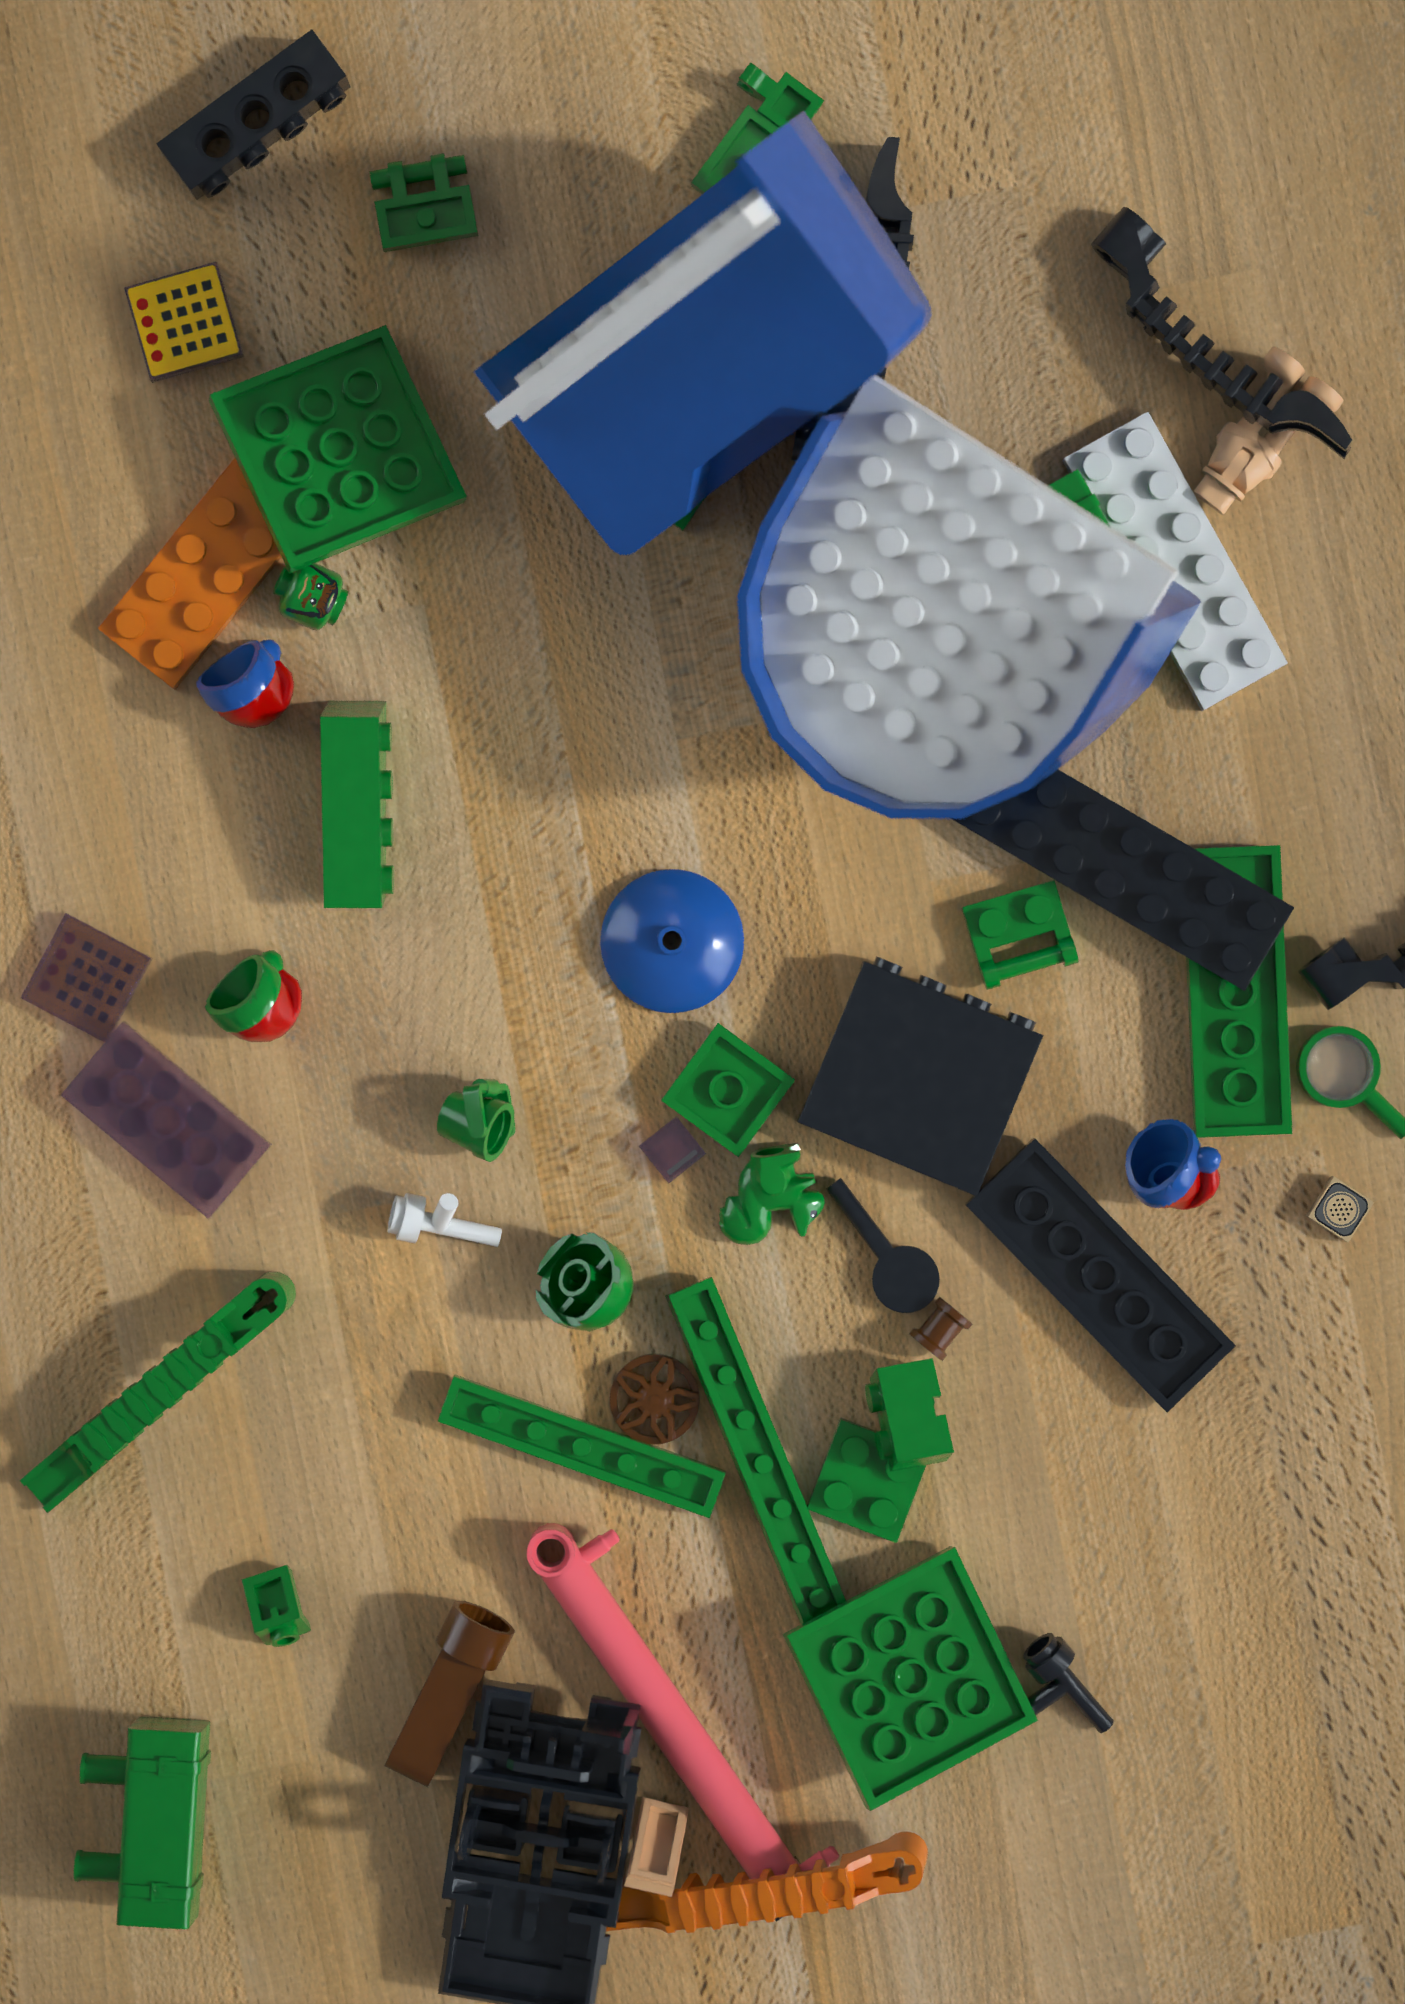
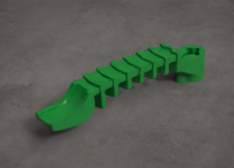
M268 1272L256 1279L203 1323L204 1326L200 1330L194 1331L186 1337L180 1347L174 1348L166 1354L160 1364L154 1365L146 1371L140 1381L134 1382L121 1393L122 1396L120 1398H116L106 1405L100 1413L71 1435L55 1451L26 1474L20 1482L31 1490L44 1506L42 1508L49 1513L107 1464L109 1460L127 1447L129 1443L141 1435L146 1426H151L162 1417L163 1412L167 1408L171 1409L182 1400V1396L187 1391H192L201 1384L207 1374H212L221 1367L227 1357H232L284 1314L293 1305L296 1298V1289L292 1280L281 1272ZM271 1288L276 1290L278 1296L273 1302L264 1305L255 1313L252 1312V1308L262 1300L266 1291Z

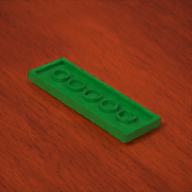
M1281 845L1195 849L1283 900ZM1283 926L1245 991L1186 957L1193 1131L1197 1138L1292 1134Z

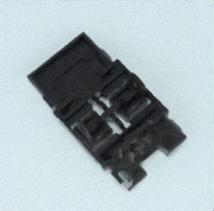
M486 1679L483 1684L481 1701L477 1700L472 1730L476 1732L475 1739L469 1738L466 1740L462 1754L442 1891V1899L451 1900V1907H446L442 1937L446 1941L438 1994L495 2004H596L601 1967L606 1965L610 1934H606L607 1927L616 1928L619 1918L618 1910L622 1898L637 1798V1783L641 1771L640 1767L632 1766L633 1758H636L638 1755L641 1727H637L641 1705L592 1695L587 1719L557 1716L532 1710L536 1685L519 1682L512 1684ZM467 1783L473 1784L469 1791L467 1809L460 1834ZM532 1788L544 1790L538 1824L528 1823ZM553 1791L565 1793L564 1800H567L563 1811L561 1828L548 1826ZM525 1843L535 1844L531 1875L519 1873L521 1862L470 1854L471 1850L474 1849L519 1856ZM545 1846L558 1847L556 1860L559 1864L598 1870L597 1875L554 1868L552 1879L541 1877ZM619 1861L617 1879L607 1877L608 1872L612 1873L616 1870Z

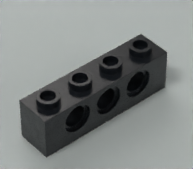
M311 29L156 144L196 200L204 195L207 198H211L229 185L230 179L228 177L244 166L248 170L261 163L269 154L267 148L283 138L285 141H289L299 135L308 125L306 120L322 109L326 113L337 107L344 101L347 96L345 91L351 86L346 74ZM293 81L306 83L308 90L303 98L293 101L283 96L284 89L289 83ZM262 109L269 113V119L263 127L250 129L245 126V119L251 111ZM226 138L230 141V148L224 156L213 158L206 154L207 146L213 139Z

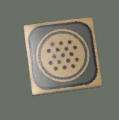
M1331 1176L1306 1214V1217L1349 1243L1374 1202L1341 1180Z

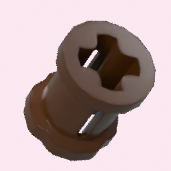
M939 1296L935 1301L937 1308L919 1329L913 1328L909 1334L938 1359L943 1361L947 1356L945 1352L947 1347L962 1329H969L972 1323Z

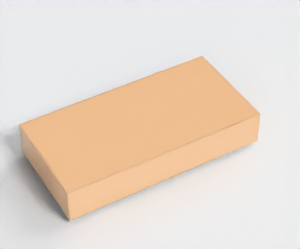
M642 1797L624 1886L672 1897L689 1807Z

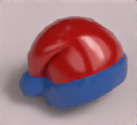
M251 640L236 647L213 663L198 677L196 685L205 703L213 711H217L226 721L245 728H257L269 725L281 717L291 702L294 681L292 673L280 661V647L274 640H262L261 642Z
M1177 1119L1157 1120L1155 1123H1150L1146 1129L1140 1131L1127 1149L1125 1168L1128 1183L1136 1198L1151 1208H1174L1181 1210L1197 1208L1210 1200L1219 1187L1220 1174L1218 1168L1221 1162V1155L1215 1148L1201 1147L1197 1136L1185 1123Z

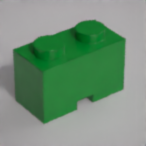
M933 1358L877 1368L870 1377L871 1384H866L865 1394L870 1412H877L881 1430L876 1431V1445L881 1460L888 1459L890 1472L946 1462L954 1453L946 1414L936 1416L934 1399L940 1398L941 1392Z

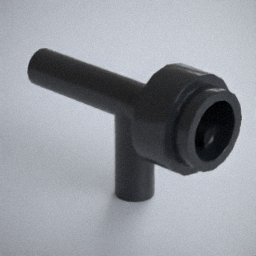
M1047 1633L1037 1638L1030 1644L1023 1655L1027 1671L1038 1684L1048 1683L1028 1697L1035 1715H1038L1067 1694L1099 1733H1104L1110 1729L1114 1720L1069 1668L1075 1656L1071 1647L1062 1637H1055L1052 1633Z

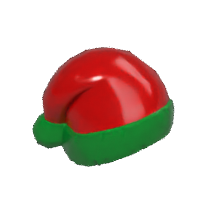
M268 950L261 955L254 954L248 956L226 974L210 993L206 1000L205 1008L209 1016L220 1028L232 1033L239 1039L248 1042H271L284 1036L294 1026L301 1012L302 990L298 980L283 969L281 955L274 950Z

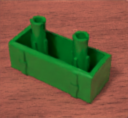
M139 1717L128 1727L126 1756L82 1754L79 1775L80 1784L124 1785L120 1853L78 1850L74 1861V1881L118 1883L116 1925L189 1929L199 1915L200 1889L203 1886L204 1873L201 1870L207 1770L211 1760V1750L209 1749L210 1721Z

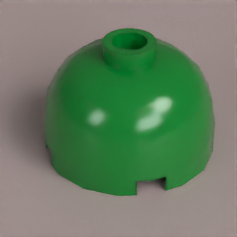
M586 1232L587 1234L580 1236L574 1234L564 1236L549 1248L540 1262L537 1275L542 1277L540 1284L541 1292L535 1291L536 1300L543 1314L566 1328L590 1332L612 1324L623 1314L630 1303L634 1284L632 1269L624 1253L603 1237L595 1233Z

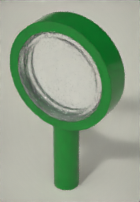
M1345 1026L1327 1027L1312 1034L1302 1045L1296 1062L1297 1077L1305 1093L1317 1103L1334 1108H1346L1362 1102L1399 1139L1405 1137V1117L1375 1089L1380 1077L1381 1062L1373 1042L1362 1032Z

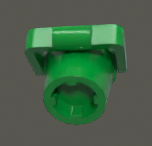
M476 1079L472 1085L465 1086L463 1092H452L446 1098L439 1112L437 1120L438 1135L471 1151L473 1156L488 1162L496 1160L507 1145L509 1138L515 1134V1111L508 1085L506 1083H499L495 1079Z

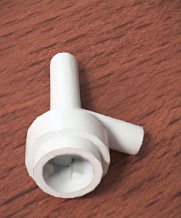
M406 1193L404 1197L395 1196L387 1232L395 1234L396 1240L415 1244L420 1230L495 1247L499 1245L502 1228L452 1218L458 1206V1199L453 1194H443L434 1213L425 1212L426 1197Z

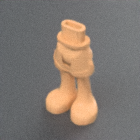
M1272 347L1264 358L1267 377L1270 373H1273L1283 380V384L1267 405L1271 410L1282 396L1287 394L1305 374L1304 368L1298 361L1277 347ZM1308 377L1299 389L1315 395L1333 413L1343 403V398L1332 387L1316 377ZM1244 416L1237 424L1229 421L1224 425L1220 433L1217 434V445L1210 457L1208 467L1204 466L1201 471L1205 476L1193 493L1218 513L1224 515L1235 499L1241 502L1245 498L1244 494L1253 489L1262 480L1273 477V474L1277 472L1282 463L1278 455L1295 431L1287 430L1273 434L1268 431L1264 436H1260L1259 431L1262 425L1257 422L1251 424Z

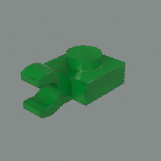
M749 63L737 83V86L747 94L763 101L757 112L779 128L803 111L812 120L825 101L789 73L785 72L777 83L752 63Z

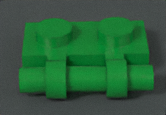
M444 153L430 156V161L403 165L402 161L387 163L388 168L369 171L373 190L392 188L393 198L374 201L384 252L479 236L470 186L450 187L449 177L468 174L464 155L445 158ZM434 180L436 191L408 195L407 184Z

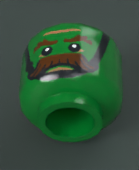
M314 563L290 574L287 568L284 567L277 579L273 594L280 597L278 608L283 617L317 631L327 623L332 626L335 624L346 602L348 590L343 589V579L340 574Z

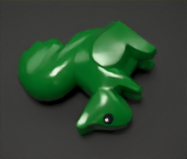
M798 1143L760 1148L750 1154V1161L744 1167L738 1180V1196L727 1197L725 1206L720 1208L719 1212L720 1229L731 1242L742 1245L761 1242L771 1229L772 1211L789 1210L799 1236L804 1237L808 1225L823 1210L825 1205L823 1194L816 1190H804L815 1183L814 1174H796L794 1163L799 1161L801 1157Z

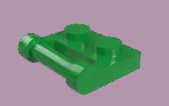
M1055 880L961 908L986 990L1001 986L1000 981L1049 966L1063 963L1066 967L1079 963L1076 947L1070 934ZM1053 931L1056 945L994 963L990 949Z

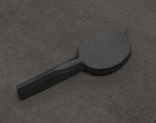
M842 1178L826 1188L827 1192L878 1258L872 1274V1284L875 1294L881 1303L887 1308L900 1313L916 1312L929 1305L937 1294L940 1282L937 1265L931 1256L914 1246L893 1247Z

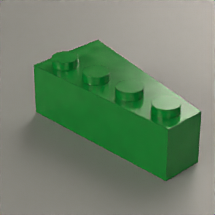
M329 701L320 716L324 908H382L386 894L394 893V866L386 865V847H393V818H386V799H392L393 794L392 770H386V752H391L392 725L391 722H386V701Z

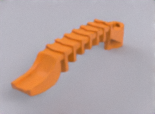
M904 1831L895 1833L888 1840L852 1853L843 1854L840 1864L837 1866L828 1867L824 1859L815 1861L813 1870L802 1871L798 1864H791L787 1874L775 1876L772 1869L768 1868L763 1869L760 1878L750 1880L746 1872H738L733 1882L728 1883L724 1882L720 1873L712 1874L705 1886L698 1873H691L681 1888L674 1889L672 1897L626 1887L623 1884L616 1928L607 1927L606 1931L647 1927L660 1929L666 1933H675L676 1930L683 1929L687 1933H692L697 1928L712 1927L713 1930L721 1929L723 1925L738 1923L739 1926H747L751 1921L765 1920L766 1923L774 1922L778 1917L793 1916L794 1919L802 1918L804 1913L817 1911L820 1914H827L829 1909L845 1907L846 1910H851L856 1905L878 1895L906 1892L916 1888L924 1874L928 1859V1848L925 1841L919 1835Z

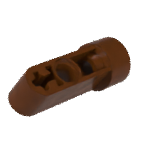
M467 1601L454 1602L436 1638V1642L442 1649L384 1765L385 1767L426 1787L429 1786L485 1671L497 1669L515 1633L510 1623L496 1613Z

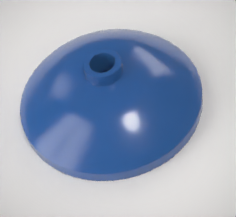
M659 870L635 879L614 898L602 924L600 938L601 954L611 980L630 1000L640 1006L658 1012H687L710 1003L732 982L743 956L744 933L742 922L731 899L711 880L685 870ZM675 931L681 936L682 942L679 948L669 950L664 947L662 940L667 932Z

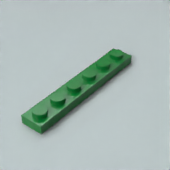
M458 1375L453 1376L437 1421L707 1518L711 1517L726 1474L725 1470L655 1445L644 1443L624 1434Z

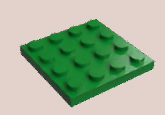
M386 325L209 395V403L289 574L464 503L467 498Z
M947 1547L783 1634L864 1806L870 1811L1038 1721L955 1547Z

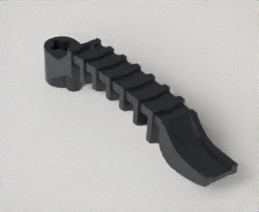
M888 137L873 167L866 203L882 227L899 229L898 233L886 234L909 269L910 261H907L908 251H912L914 235L910 234L912 212L902 202L895 185V166L900 137ZM885 367L876 376L884 380L887 368ZM862 385L826 412H820L796 430L791 461H797L821 416L848 412Z
M1123 207L1091 243V246L1105 262L1128 280L1131 298L1126 302L1127 315L1132 319L1134 317L1139 319L1145 325L1143 327L1144 331L1150 337L1155 335L1161 341L1160 343L1165 352L1169 355L1173 353L1177 356L1187 372L1191 373L1193 371L1201 378L1205 388L1210 391L1212 389L1217 391L1227 406L1230 408L1235 406L1251 424L1257 422L1272 434L1287 430L1308 433L1345 459L1351 450L1352 438L1342 422L1319 398L1307 391H1291L1283 395L1271 410L1267 405L1283 384L1281 378L1270 373L1258 392L1252 397L1246 392V389L1258 375L1256 370L1246 364L1232 381L1225 375V372L1234 362L1232 356L1221 351L1215 361L1211 363L1205 358V355L1214 346V342L1210 338L1202 334L1193 346L1184 339L1195 327L1191 319L1183 315L1174 327H1171L1166 322L1176 310L1177 305L1167 296L1161 302L1153 297L1160 287L1157 280L1150 275L1148 270V264L1162 250L1166 242L1138 214L1127 207Z
M1343 937L1306 963L1298 972L1327 1010L1341 1003L1369 981L1391 983L1395 989H1404L1405 942L1397 948L1401 956L1395 961H1392L1387 953L1379 955L1372 961H1362L1345 937Z

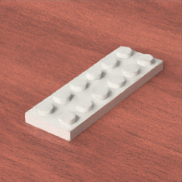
M1149 412L1142 414L1062 460L1069 474L1079 469L1090 491L1097 496L1101 504L1099 507L1110 527L1178 570L1173 581L1200 599V605L1171 650L1170 655L1201 711L1288 664Z

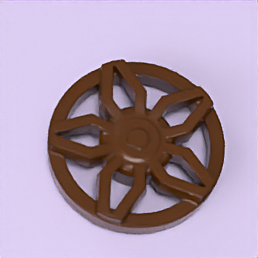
M646 1354L629 1361L616 1375L610 1391V1408L619 1428L629 1437L647 1444H664L679 1438L691 1427L699 1410L700 1395L693 1374L682 1362L664 1354ZM657 1362L650 1372V1380L648 1381L644 1375L631 1371L644 1363ZM668 1364V1379L665 1382L656 1379L663 1365ZM675 1368L686 1378L691 1390L679 1386L671 1389L670 1386L674 1382ZM624 1377L639 1381L641 1386L637 1391L632 1390L624 1380ZM620 1386L627 1396L636 1398L635 1401L628 1402L621 1413L617 1401ZM674 1395H683L692 1398V1401L677 1405L674 1404ZM634 1408H638L641 1416L625 1422L624 1419ZM690 1409L686 1420L675 1430L674 1416L670 1413V1410L679 1413ZM648 1417L650 1418V1427L656 1436L639 1433L633 1427L644 1424ZM665 1417L667 1419L668 1434L664 1435L657 1425L656 1419Z

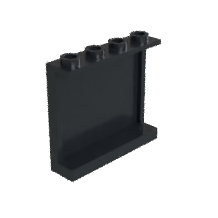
M877 956L873 965L864 961L861 964V970L797 1122L977 1196L1043 1035L1033 1031L1036 1022L1023 1016L1009 1012L1005 1020L988 1013L992 1004L965 993L962 1001L945 995L947 985L920 975L918 982H913L899 976L903 967Z

